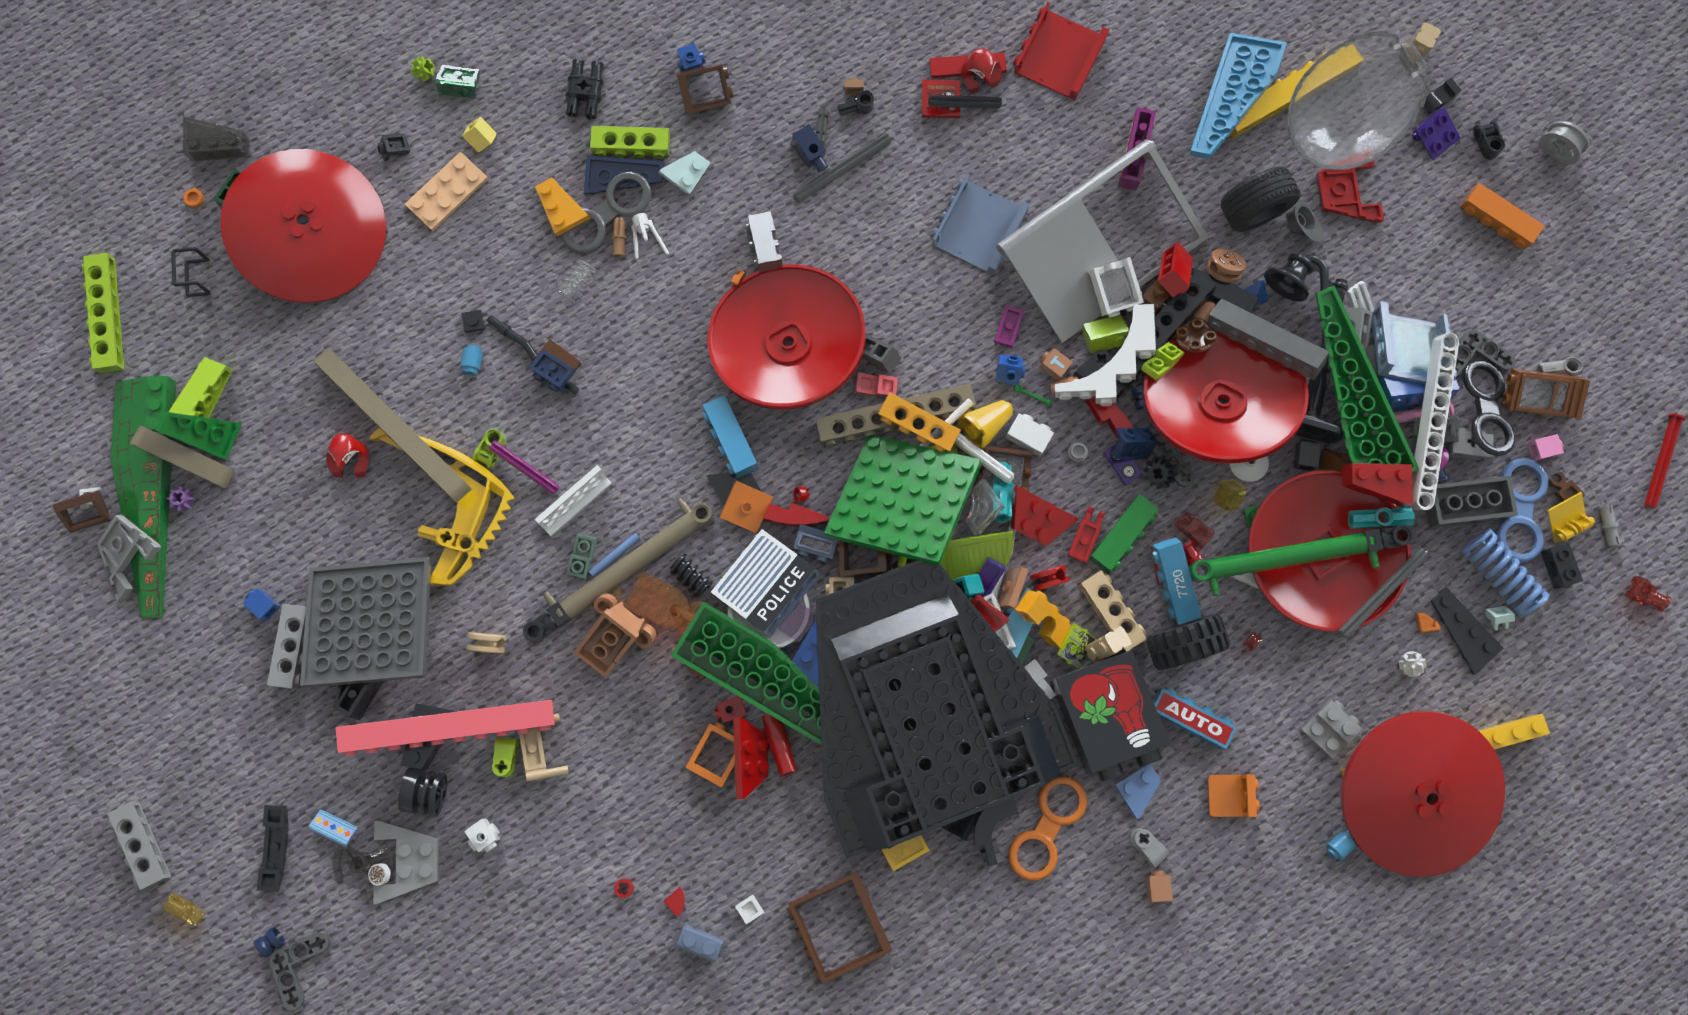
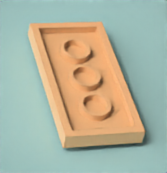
M459 152L405 203V206L430 230L434 231L488 180V177L462 152Z

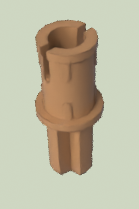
M623 218L614 219V231L611 236L613 240V257H625V240H627V237L625 236V219Z

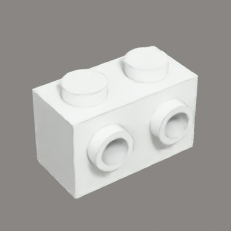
M1019 413L1005 438L1040 457L1054 432L1050 431L1051 428L1042 423L1039 425L1034 422L1031 416Z

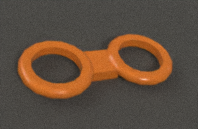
M1057 776L1041 787L1038 802L1043 815L1035 830L1025 831L1017 835L1011 842L1008 851L1009 863L1013 871L1021 878L1029 881H1038L1052 873L1058 860L1057 848L1053 840L1060 827L1077 822L1085 813L1087 795L1083 786L1074 778ZM1058 784L1071 786L1078 795L1079 803L1077 809L1067 817L1056 816L1047 805L1049 791ZM1028 839L1040 840L1049 851L1047 865L1038 872L1025 871L1017 860L1019 846Z

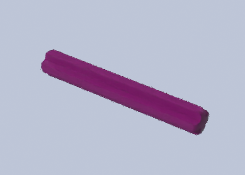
M493 441L489 446L492 452L551 494H555L559 489V485L497 441Z

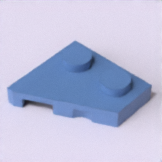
M1148 764L1115 784V787L1134 817L1139 819L1161 780L1152 765Z

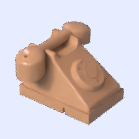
M602 594L595 600L594 608L602 615L573 652L605 678L634 641L640 648L647 649L656 639L655 629L649 624H643L644 618L639 619L623 606V602L617 604L616 598L610 594Z

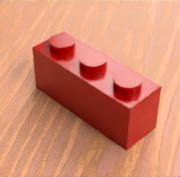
M1176 242L1162 253L1158 282L1172 297L1179 293L1183 294L1188 290L1193 257L1179 242Z

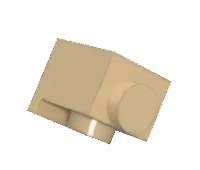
M830 577L829 584H826V595L836 592L838 588L844 589L854 585V577Z

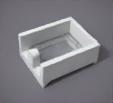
M1130 257L1087 271L1093 283L1102 313L1101 316L1108 314L1109 318L1120 315L1119 310L1126 309L1129 312L1133 310V305L1144 303Z

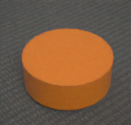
M189 189L183 195L184 203L190 208H199L204 203V195L198 189Z

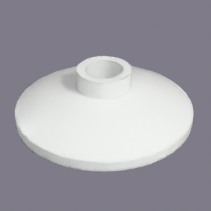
M1268 456L1254 460L1253 464L1249 462L1229 464L1236 477L1243 481L1253 482L1261 479L1266 474L1269 460Z

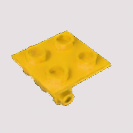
M1582 492L1547 510L1554 543L1566 542L1573 536H1577L1578 533H1583V529L1592 528L1593 524H1595L1593 517L1586 516Z

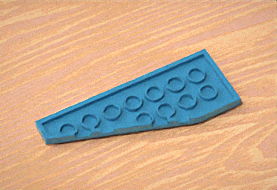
M1235 33L1229 34L1191 148V156L1206 159L1212 157L1277 77L1287 42Z

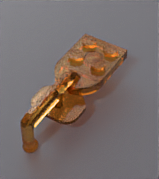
M642 571L623 606L661 627L671 628L677 626L679 635L682 637L702 602L688 603L686 596L679 589Z

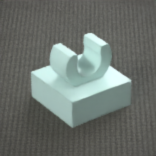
M1506 606L1485 609L1486 617L1491 621L1490 624L1494 630H1498V625L1501 623L1505 629H1508L1509 622L1515 621V614Z

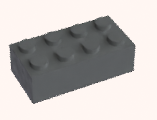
M1510 476L1437 484L1434 505L1431 509L1426 510L1430 529L1505 520L1518 515Z

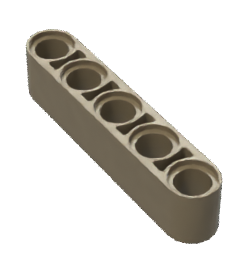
M139 426L130 442L131 445L224 489L227 488L236 472L143 426Z

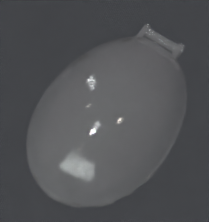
M1385 31L1355 36L1329 50L1305 72L1291 97L1287 123L1290 139L1297 152L1306 161L1314 166L1328 170H1345L1359 167L1385 154L1406 134L1409 127L1418 119L1416 117L1420 109L1424 107L1428 95L1426 93L1428 80L1422 73L1431 65L1429 62H1425L1412 43L1410 34L1401 40H1398L1399 37L1396 34L1385 33ZM1403 45L1406 47V49L1408 50L1412 58L1415 60L1419 68H1417L1413 60L1410 58V56L1404 49Z

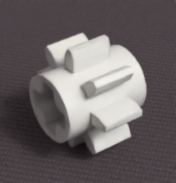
M1412 651L1401 656L1402 660L1399 661L1400 670L1404 671V674L1409 677H1417L1424 673L1423 668H1426V659H1422L1421 654Z

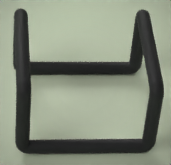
M197 247L176 248L171 251L172 284L175 287L185 286L187 297L211 294L200 282L189 281L188 264L209 261V258ZM196 251L202 258L186 260L184 263L185 282L176 283L175 253ZM189 285H197L204 292L189 293Z

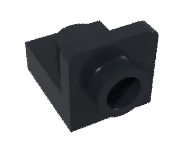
M405 133L382 135L380 143L377 145L378 152L383 156L384 161H388L392 155H403L410 152Z

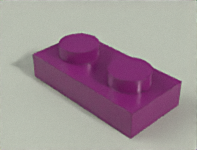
M1005 305L994 343L1013 348L1024 310Z

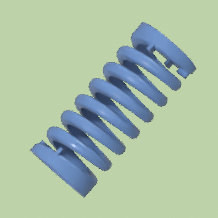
M1489 528L1467 543L1461 549V552L1468 557L1471 555V550L1474 548L1479 549V545L1483 544L1484 546L1469 558V561L1474 563L1485 554L1494 550L1476 569L1482 571L1491 563L1501 559L1495 567L1484 574V578L1488 580L1499 571L1509 567L1491 583V586L1496 588L1508 578L1517 575L1509 584L1500 589L1498 594L1504 596L1516 586L1524 583L1518 591L1506 599V603L1510 605L1524 594L1532 591L1526 599L1524 597L1521 598L1523 601L1513 609L1519 618L1524 617L1541 606L1550 595L1539 583H1534L1535 578L1532 575H1526L1527 569L1523 566L1519 567L1520 561L1517 558H1511L1512 552L1504 550L1505 544L1503 542H1496L1498 537Z

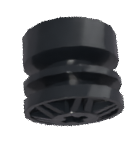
M408 768L400 786L399 810L401 812L416 813L420 808L422 815H428L429 813L430 816L437 817L442 810L447 794L446 773L439 772L436 774L435 771H430L426 777L425 770Z

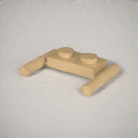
M559 713L554 714V722H559ZM538 727L529 728V733L519 734L527 782L569 774L567 765L546 769L541 732L538 731Z

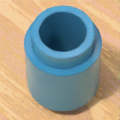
M468 345V347L463 348L460 364L462 373L475 376L480 371L483 351L480 350V347Z
M1348 830L1340 832L1326 845L1328 849L1327 854L1333 860L1338 859L1342 861L1356 848V843Z

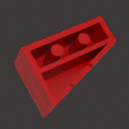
M1351 463L1342 466L1343 487L1365 495L1374 496L1379 500L1393 503L1401 508L1413 506L1412 465Z

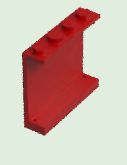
M1047 2L1045 8L1041 7L1038 12L1037 18L1039 20L1037 24L1033 23L1030 28L1029 34L1031 35L1029 39L1025 38L1021 46L1023 50L1021 55L1017 54L1013 65H1015L1014 73L1076 101L1107 38L1109 29L1102 27L1100 33L1090 30L1049 11L1050 2Z

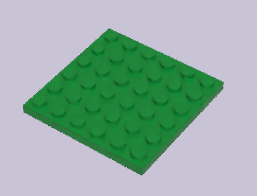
M870 435L864 443L825 529V537L940 566L980 469L981 459L946 451L940 452L924 446Z

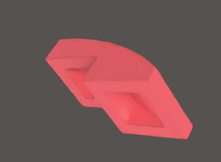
M858 372L855 378L854 393L887 397L890 392L896 395L898 378Z

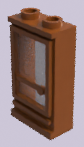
M1511 368V372L1506 379L1507 390L1503 394L1502 404L1509 411L1581 419L1590 380L1579 376Z

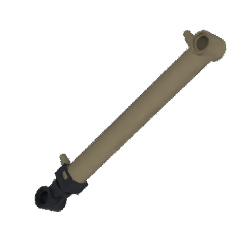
M682 498L678 499L677 503L685 514L586 585L560 603L556 602L549 592L544 593L543 596L550 606L546 609L549 615L545 612L534 621L528 622L523 628L524 637L532 643H540L545 637L557 630V626L562 628L572 621L573 617L592 605L600 595L609 593L699 528L709 524L713 518L710 507L705 503H698L691 510ZM701 510L707 511V516L704 519L697 517V513ZM538 627L540 630L539 635L532 638L530 635L531 630Z

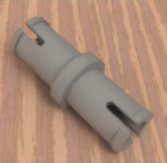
M1613 505L1599 507L1603 523L1601 529H1604L1607 547L1620 545L1621 542L1617 530L1619 524L1615 521Z

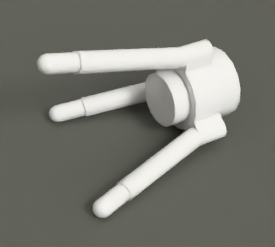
M645 213L634 215L631 228L633 231L635 259L639 258L637 232L642 234L644 240L647 241L646 232L649 231V228L664 253L668 255L669 252L655 230L652 220H648Z

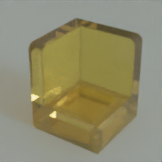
M1235 479L1221 480L1213 502L1226 511L1239 509L1248 488Z

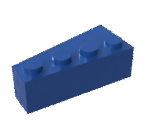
M1428 371L1406 374L1427 378ZM1382 376L1378 380L1393 412L1423 405L1426 384ZM1456 379L1453 381L1451 399L1460 390Z

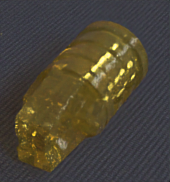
M175 892L168 897L163 905V910L194 925H198L205 915V912L193 902L188 901Z

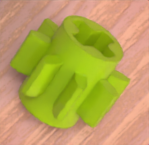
M420 56L411 61V73L415 79L421 78L422 82H425L435 76L433 73L435 67L430 59L424 60V57Z

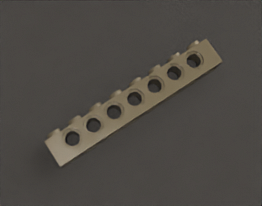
M971 384L904 398L905 401L941 418L943 421L968 398L974 404L964 414L974 411L976 408ZM956 400L959 406L952 407L949 405V401ZM883 403L816 419L821 445H826V447L835 446L838 444L837 442L843 440L846 443L857 440L856 437L864 436L867 438L870 435L876 436V433L884 431V434L895 432V428H899V426L894 423L888 425L883 421L879 425L872 423L871 420L875 417L881 419L878 413ZM932 404H936L939 406L940 410L934 412L929 408V406ZM904 410L896 412L901 415L902 418L900 420H904L907 416ZM916 419L913 422V427H915L914 424L922 423L923 425H925L923 420ZM854 422H861L863 427L855 429L852 424ZM836 426H841L844 429V431L840 434H836L833 431V428Z

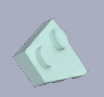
M694 151L660 169L658 173L689 195L710 162Z

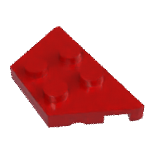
M1017 485L1014 486L1016 495L1015 503L1012 505L1013 517L1011 519V528L1046 546L1078 521L1079 518Z
M733 717L736 799H745L769 776L768 743L766 741V734L742 717Z

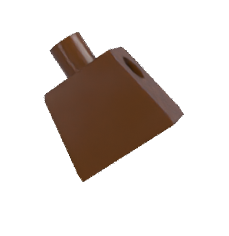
M1157 279L1143 294L1144 303L1138 305L1154 304L1155 317L1159 313V308L1164 303H1168L1172 298L1170 293Z

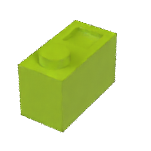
M1121 315L1083 324V338L1091 354L1099 350L1121 347L1129 334V329Z

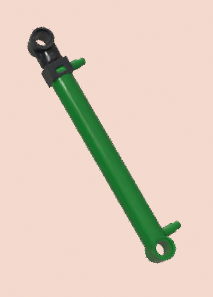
M1399 525L1381 530L1375 529L1341 537L1199 560L1189 567L1192 581L1196 583L1209 580L1212 595L1218 596L1219 587L1217 579L1362 553H1368L1372 568H1378L1377 551L1400 548L1409 544L1413 539V532L1408 526ZM1397 532L1402 535V541L1397 538ZM1197 566L1204 569V576L1197 574Z

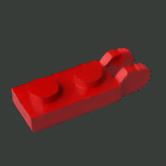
M1091 506L1088 507L1084 519L1081 520L1067 554V557L1084 564L1087 563L1105 514V512L1100 511L1095 524L1090 522L1089 518L1093 513V507Z

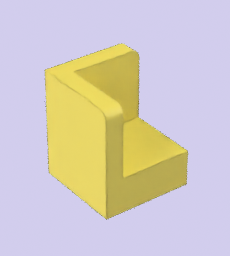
M479 117L467 126L462 137L477 152H480L492 144L496 132Z

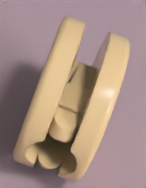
M468 633L467 638L477 639V644H467V650L505 653L504 641L507 638L505 635Z

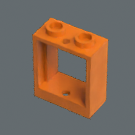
M716 722L715 725H708L685 768L723 788L735 767V755H733L722 777L695 763L712 731L734 742V733L730 735L725 732L727 728Z

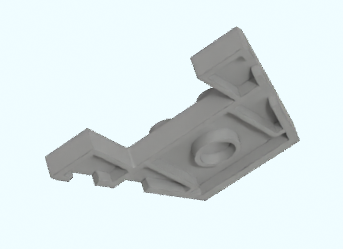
M117 515L113 518L97 543L104 565L109 567L111 572L110 583L115 585L118 593L115 594L117 601L125 600L133 589L123 571L138 549L145 560H152L161 548L160 544L123 515Z
M374 821V840L396 839V884L374 885L373 905L438 881L439 838L382 821Z

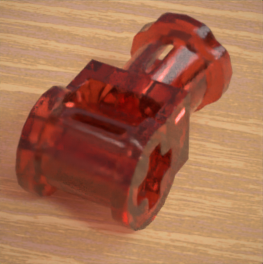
M1639 576L1632 577V584L1624 594L1626 597L1642 605L1651 604L1659 612H1663L1671 602L1670 596H1664L1657 592L1658 587L1652 585L1647 579Z

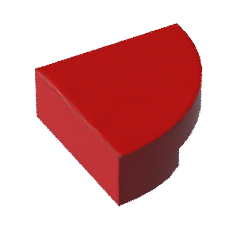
M678 887L664 900L665 904L677 917L682 913L685 905L684 892L681 887Z

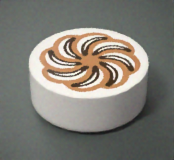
M384 863L371 866L368 872L370 882L376 886L386 884L390 879L389 867Z

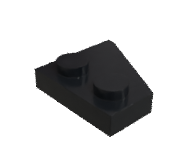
M730 473L707 475L723 506L735 481H739L759 491L761 490L751 473L739 479L736 478L735 474L731 475Z

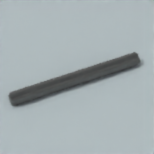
M884 133L793 193L795 199L801 202L891 143L890 136Z
M1423 548L1418 549L1339 629V634L1344 638H1348L1428 557V552Z

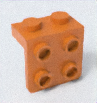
M1255 774L1208 776L1210 816L1257 817L1260 805L1259 801L1256 800V791H1258L1259 785L1258 780L1255 779Z

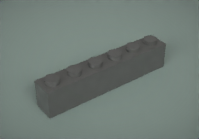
M1221 299L1209 314L1207 325L1213 331L1219 332L1231 340L1237 341L1247 348L1255 350L1265 357L1299 372L1305 377L1314 380L1326 364L1329 351L1224 299Z

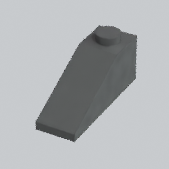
M866 334L862 358L876 368L891 374L901 360V357L893 346Z

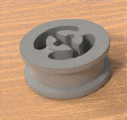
M1557 121L1541 137L1540 145L1543 151L1559 163L1574 164L1581 158V154L1589 148L1590 141L1587 134L1577 125L1566 121Z

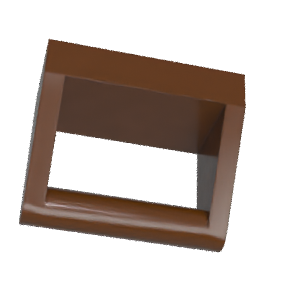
M100 490L52 505L56 515L69 533L110 521L109 513ZM92 502L100 513L99 516L73 523L67 509Z

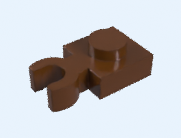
M1562 472L1554 474L1558 478V482L1553 478L1548 480L1551 487L1557 488L1558 491L1554 494L1561 502L1582 492L1583 497L1585 496L1583 491L1572 480L1565 481L1566 478Z

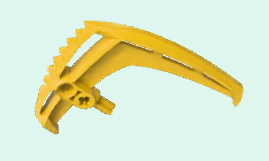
M378 428L370 436V439L374 442L381 440L402 450L381 428ZM419 436L431 449L456 460L455 463L448 466L472 489L457 502L456 517L452 529L440 528L438 530L421 525L418 529V537L435 541L436 545L444 547L439 562L430 577V585L452 586L473 567V558L481 559V549L489 550L487 541L495 540L493 532L501 531L499 522L507 520L503 512L511 510L508 502L515 500V498L495 475L475 460L450 447ZM467 466L487 479L486 487L461 472L460 468ZM493 491L502 497V501L492 523L478 543L475 538ZM446 537H452L451 540L445 541ZM471 540V546L468 549H464V543ZM468 555V559L466 560L464 565L451 579V577L454 575V573L460 566L461 562L463 561L464 557Z

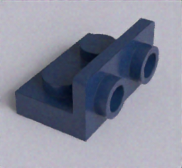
M544 349L529 367L534 373L532 375L533 378L540 383L545 381L552 391L556 393L560 391L563 394L567 392L564 386L576 372L572 367Z
M1117 428L1115 432L1120 440L1112 455L1115 459H1148L1158 441L1149 428Z

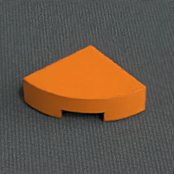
M737 271V275L735 274L731 280L732 286H738L741 279L745 277L746 272Z
M1415 613L1419 633L1441 630L1438 622L1427 614Z

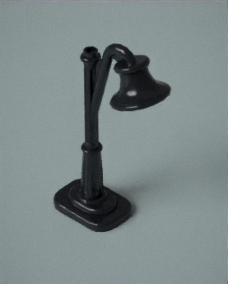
M1293 253L1288 256V263L1282 268L1273 267L1265 270L1264 278L1269 287L1280 296L1291 301L1302 302L1307 300L1309 292L1304 283L1307 275L1312 274L1314 271L1320 274V291L1335 286L1342 303L1345 292L1349 290L1348 281L1338 278L1335 282L1329 281L1327 264L1323 259L1315 255L1303 256ZM1322 330V340H1321V345H1320V347L1326 350V345H1325V340H1324V335H1323V330ZM1328 358L1314 380L1310 378L1307 411L1301 427L1295 434L1327 444L1336 443L1343 438V429L1341 427L1331 424L1320 417L1327 376L1330 373Z

